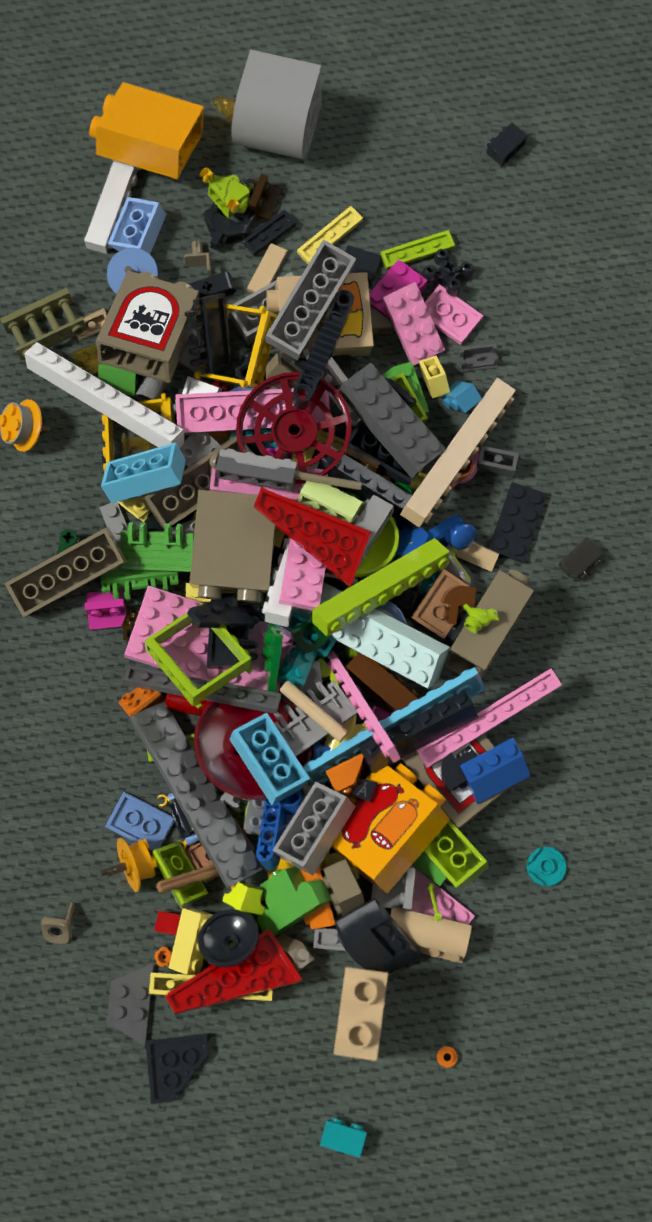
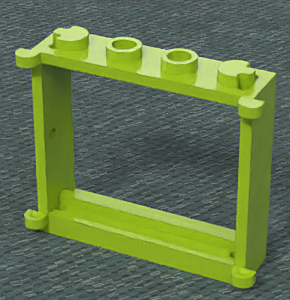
M186 613L145 640V650L191 705H195L199 709L202 707L200 701L246 671L250 674L253 670L250 668L251 656L246 649L243 650L239 645L238 639L234 635L229 634L226 626L211 628L240 662L198 689L160 645L193 623Z

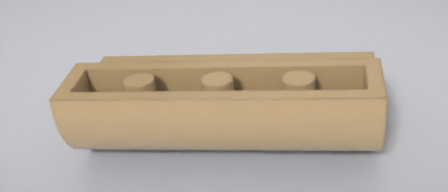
M392 907L390 916L423 954L453 962H463L468 947L471 925L446 919L436 921L434 916Z

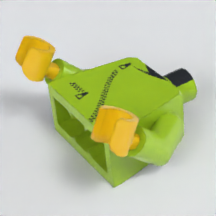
M208 168L202 170L200 176L204 177L203 181L205 183L209 182L208 196L227 218H230L236 212L244 213L249 204L250 191L254 189L250 179L242 182L236 175L216 176Z

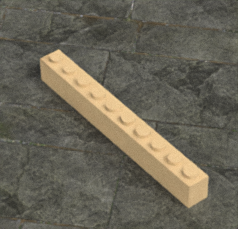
M499 378L494 381L407 502L400 515L418 527L423 522L428 523L433 515L431 510L433 508L437 510L443 501L440 499L441 496H447L452 488L450 486L451 482L456 483L461 476V473H459L460 469H466L470 463L468 458L470 456L474 457L479 450L477 445L479 443L483 445L488 437L487 431L492 432L497 424L495 422L496 418L500 420L506 412L504 407L507 406L509 408L515 399L512 397L516 391L514 388Z

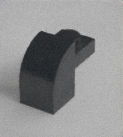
M466 749L458 753L456 759L452 752L444 758L440 767V778L447 792L467 782L460 765L477 757L474 750L468 752Z

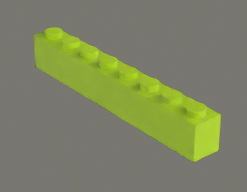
M435 538L312 609V623L327 637L337 633L341 628L354 623L358 618L369 614L376 607L384 605L388 600L399 596L403 591L414 587L423 579L431 577L432 574L440 569H444L449 564L450 551Z

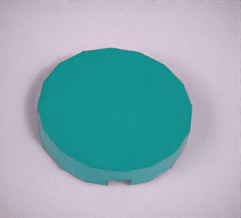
M541 847L530 854L526 869L528 876L534 883L549 887L556 885L563 879L566 873V862L558 850L552 847Z

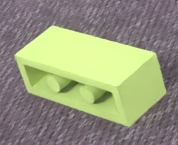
M311 481L305 483L297 501L351 524L358 515L362 501L328 484Z

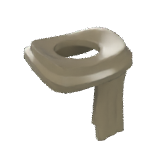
M70 902L65 920L43 917L41 920L42 933L48 942L65 944L72 939L70 922L75 909L73 902ZM58 927L63 931V934L53 935L48 931V928Z

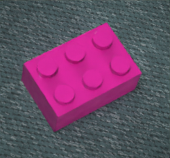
M398 259L369 293L370 308H375L391 321L382 297L413 282H416L422 295L427 287V279Z

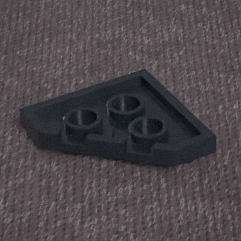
M207 1033L146 1041L151 1104L172 1102L209 1055Z

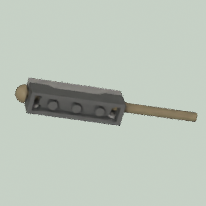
M220 449V453L213 455L209 461L219 479L293 492L296 479L361 490L362 482L301 472L298 470L297 462L291 459H275L269 455L258 456L252 452L241 453L234 449Z

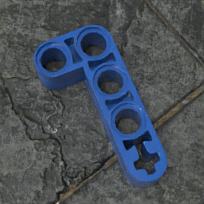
M299 791L274 805H271L269 800L265 799L256 856L264 868L268 870L275 869L280 863V857L273 849L285 831L287 815H295L302 804L304 797Z

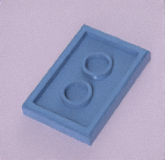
M123 792L105 827L133 842L139 839H146L149 850L154 851L162 847L175 821L173 816Z

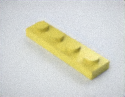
M350 206L297 250V254L309 264L323 239L335 245L363 222V217Z

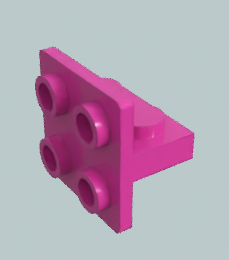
M118 589L119 599L115 600L113 598V590H110V593L99 591L86 594L87 603H85V611L88 614L90 630L122 627L127 614L124 589Z

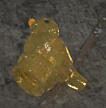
M220 95L216 96L212 104L218 107L219 112L224 114L227 121L232 122L236 100L224 98Z

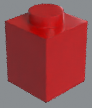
M158 911L154 931L176 936L181 915Z

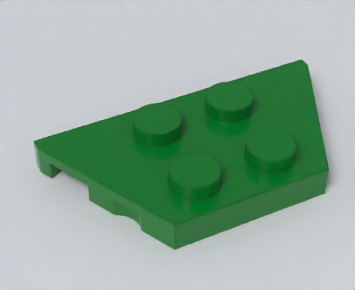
M268 624V632H264V643L266 646L262 647V658H265L264 670L266 672L267 691L275 692L283 634H280L277 624Z

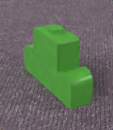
M299 868L280 869L273 872L271 878L259 886L263 890L262 895L268 908L264 909L263 915H257L258 923L263 932L270 929L272 934L276 936L332 901L325 884L320 879L305 882Z

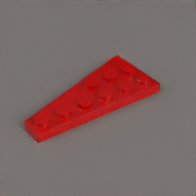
M261 487L253 507L350 587L371 531Z
M270 929L259 935L255 951L243 963L229 968L211 965L164 996L176 1015L302 982V978Z

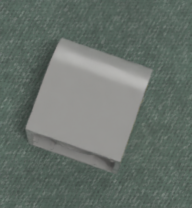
M250 50L234 106L231 133L233 144L304 160L308 154L322 106L321 65Z

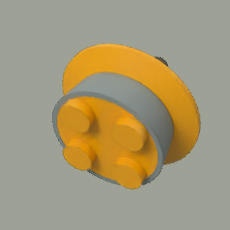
M27 399L20 404L9 403L4 408L2 415H0V435L5 443L14 444L15 448L22 452H27L34 447L40 432H50L51 430L50 426L42 425L40 408L33 400Z

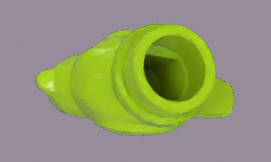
M467 604L463 606L469 615L464 626L474 634L481 631L482 627L489 626L491 622L499 621L498 612L495 609L471 608Z

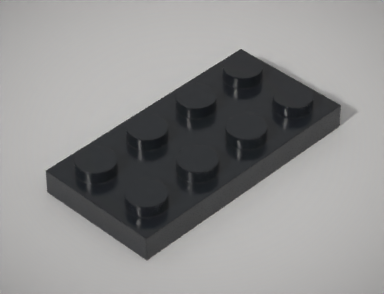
M511 482L488 549L500 553L499 556L524 564L547 493Z

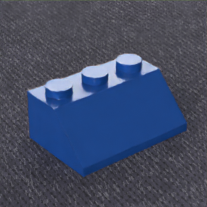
M514 738L460 765L467 779L466 784L477 804L530 777L523 754Z

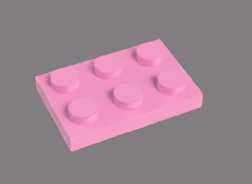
M440 284L425 301L435 327L460 345L483 319L482 314L457 296L448 295L446 289Z

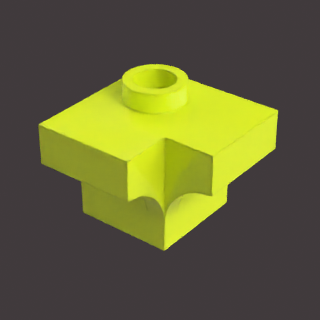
M236 883L230 893L224 894L222 900L234 907L235 910L245 913L263 915L265 909L260 903L263 890L248 883Z

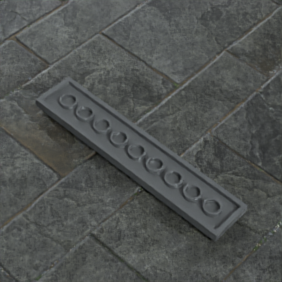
M165 701L130 717L132 725L227 889L261 872L263 868L225 803L220 801L221 797L215 786L201 770L195 752L168 706L165 705Z

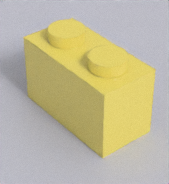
M437 356L419 361L424 382L432 398L450 393L446 374Z

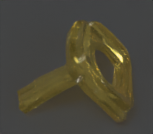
M122 433V458L130 456V449L134 446H140L144 451L150 450L149 441L142 437L126 438L125 433Z

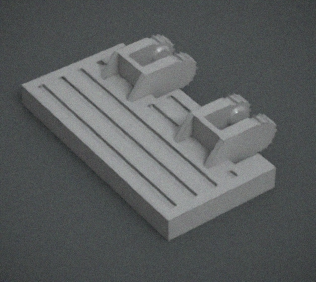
M320 681L316 683L317 689L325 697L321 701L318 700L310 688L306 691L310 699L340 725L358 714L335 681L327 685L331 694L328 693ZM288 704L284 706L286 713L293 720L289 724L283 719L281 713L277 712V714H274L283 728H281L278 722L274 724L295 757H298L329 734L299 707L295 708L300 715L297 717Z

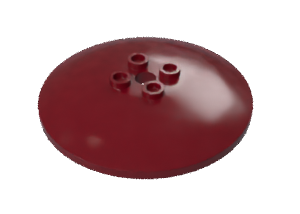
M281 696L278 712L281 713L283 719L289 724L293 720L286 713L285 705L288 704L297 717L300 715L295 710L296 706ZM210 702L200 715L194 732V751L201 770L216 787L232 796L248 800L267 799L231 743L230 737L233 730L265 713L269 715L273 723L278 722L281 728H283L274 713ZM312 747L296 757L302 767L310 761Z

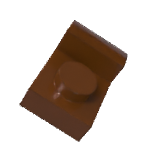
M456 585L449 588L443 594L441 603L448 604V607L444 608L443 614L446 623L456 625L459 605L464 606V604H467L470 607H474L476 587Z

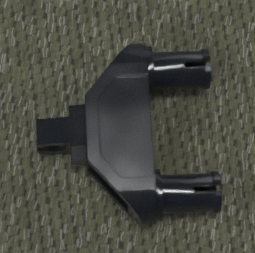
M213 202L210 209L205 210L203 213L205 224L211 234L210 237H212L210 248L217 251L222 242L226 244L242 242L251 234V228L255 221H257V216L254 213L248 212L243 222L237 223L220 215V208Z

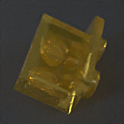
M96 343L72 352L76 366L91 375L98 373L99 364L102 363L98 362Z

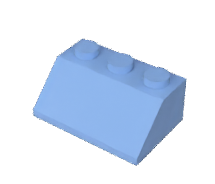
M127 197L108 245L118 251L126 248H139L151 254L167 215L160 203Z

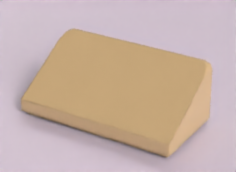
M104 308L83 317L88 330L80 335H76L79 341L100 332L107 317Z

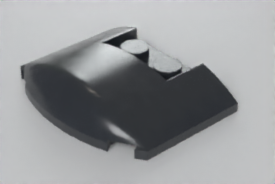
M376 898L335 920L337 935L343 948L365 970L390 974L423 956L422 951Z

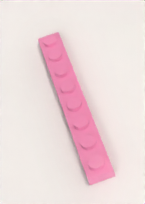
M329 652L327 656L330 661L327 664L333 673L336 671L334 675L338 683L344 684L342 688L347 696L351 695L349 700L353 707L358 706L356 710L362 720L366 719L364 723L368 731H374L372 736L377 745L382 744L380 749L384 756H389L393 763L398 761L400 757L395 746L335 652Z
M549 669L477 713L479 718L418 749L417 753L426 768H429L444 759L449 753L457 751L558 689L562 684L553 670Z

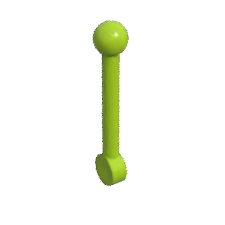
M429 883L427 884V890L430 891L435 912L434 920L440 921L442 914L438 911L433 891L434 884Z

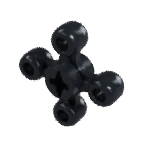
M439 249L434 256V262L440 267L435 269L431 265L425 266L421 276L427 279V283H431L435 278H438L440 283L447 285L446 292L448 295L457 296L461 290V283L455 278L457 276H460L462 279L471 278L474 266L469 262H464L458 267L454 261L449 260V252L447 250Z

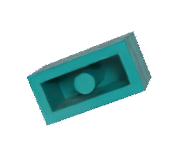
M334 1117L331 1118V1121L326 1120L320 1146L360 1158L367 1133L363 1131V1126L351 1123V1127L343 1125L344 1120Z

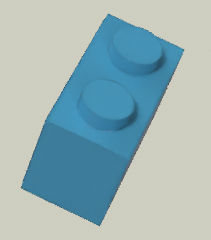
M462 381L453 383L449 387L450 393L442 396V402L448 409L464 413L482 400L473 384Z

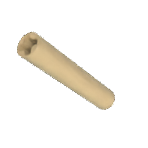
M289 680L281 687L280 692L338 742H341L349 733Z

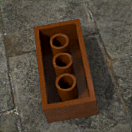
M360 652L346 666V671L351 679L391 714L397 710H402L409 706L412 701L419 700L420 698L414 690L411 689L409 691L404 687L405 683L396 676L394 678L386 666L383 664L379 665L375 660Z

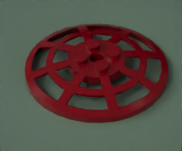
M301 372L282 373L264 380L248 394L237 416L236 435L241 453L247 452L245 444L256 443L263 456H271L266 451L262 442L274 440L278 450L272 457L281 459L285 452L296 454L297 467L299 471L307 473L306 467L317 463L325 455L334 458L335 460L330 466L316 474L325 476L342 460L351 439V416L342 395L334 386L321 379L310 406L305 410H299L292 405L293 392H290L288 381L298 380ZM281 383L283 394L271 399L264 407L254 400L265 389L274 384ZM325 390L337 400L344 415L332 417L329 409L320 401ZM299 395V396H298L299 398H302V399L306 398V397L303 396V395ZM284 400L286 409L277 416L269 411L275 404ZM316 406L323 411L327 420L316 423L311 415ZM251 407L259 413L255 422V435L243 436L244 418L248 408ZM264 417L273 422L271 433L260 434ZM346 423L345 440L339 453L330 448L334 439V426ZM291 427H298L300 432L297 435L290 434L289 430ZM329 428L328 439L324 445L316 440L318 430ZM311 447L320 451L313 459L305 462L303 452ZM297 479L295 485L304 484L307 481Z

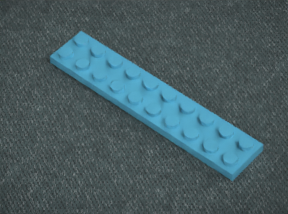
M474 667L465 670L457 678L446 681L440 688L429 691L421 699L412 701L409 706L402 710L393 712L390 717L380 720L379 723L384 731H387L464 690L471 699L486 690ZM363 730L354 738L343 741L337 748L326 751L318 759L307 762L303 769L309 776V782L312 786L315 782L323 785L329 781L326 770L361 754L358 746L372 739L374 731Z

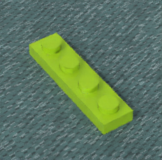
M449 230L381 251L380 255L387 271L390 270L398 259L404 264H409L434 256L439 249L447 251L455 249V244Z

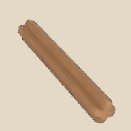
M209 865L160 881L156 887L159 893H165L217 876L219 873L214 865Z

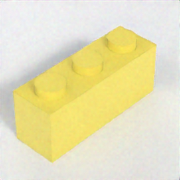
M182 909L169 964L170 969L186 975H197L200 973L203 965V956L198 948V935L201 927L213 916L212 914L197 909Z

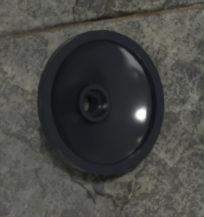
M239 910L218 912L211 916L200 929L198 935L199 951L203 958L213 966L221 968L237 966L246 961L257 947L259 940L257 925L245 912Z

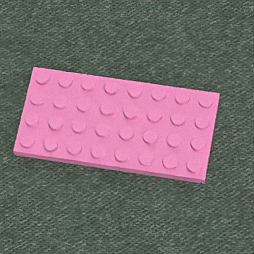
M148 586L124 657L160 668L145 650V640L186 614L189 608L200 605L201 602ZM259 621L253 629H249V639L240 640L256 641L258 643L257 649H246L248 652L258 654L257 660H251L250 668L253 672L248 674L245 671L228 682V684L267 691L266 672L264 670L265 658H262V647L266 646L264 643V632H268L267 623ZM194 622L160 644L189 677L211 681L229 669L207 668L209 628H198ZM283 634L279 669L289 648L293 644V640ZM278 680L276 684V693H278L281 685V682H279Z

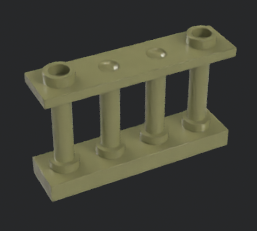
M67 287L0 318L7 334L13 332L19 344L15 350L21 361L25 360L24 353L36 342L46 348H50L88 330L83 317L76 319L69 306L73 304V300ZM63 309L70 323L60 327L53 313ZM46 316L53 331L43 335L36 321ZM30 324L36 339L26 343L20 328Z

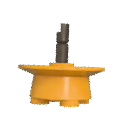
M117 839V851L121 864L101 870V876L107 875L109 877L114 875V873L117 874L124 871L131 888L135 892L140 891V880L153 878L155 876L154 868L157 867L154 856H150L148 852L149 845L147 840L139 839L128 845L124 839Z

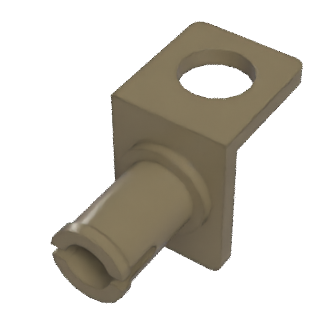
M196 241L191 243L192 254L185 255L186 267L207 266L208 277H210L209 253H203V243L201 241H197L198 247L196 246Z

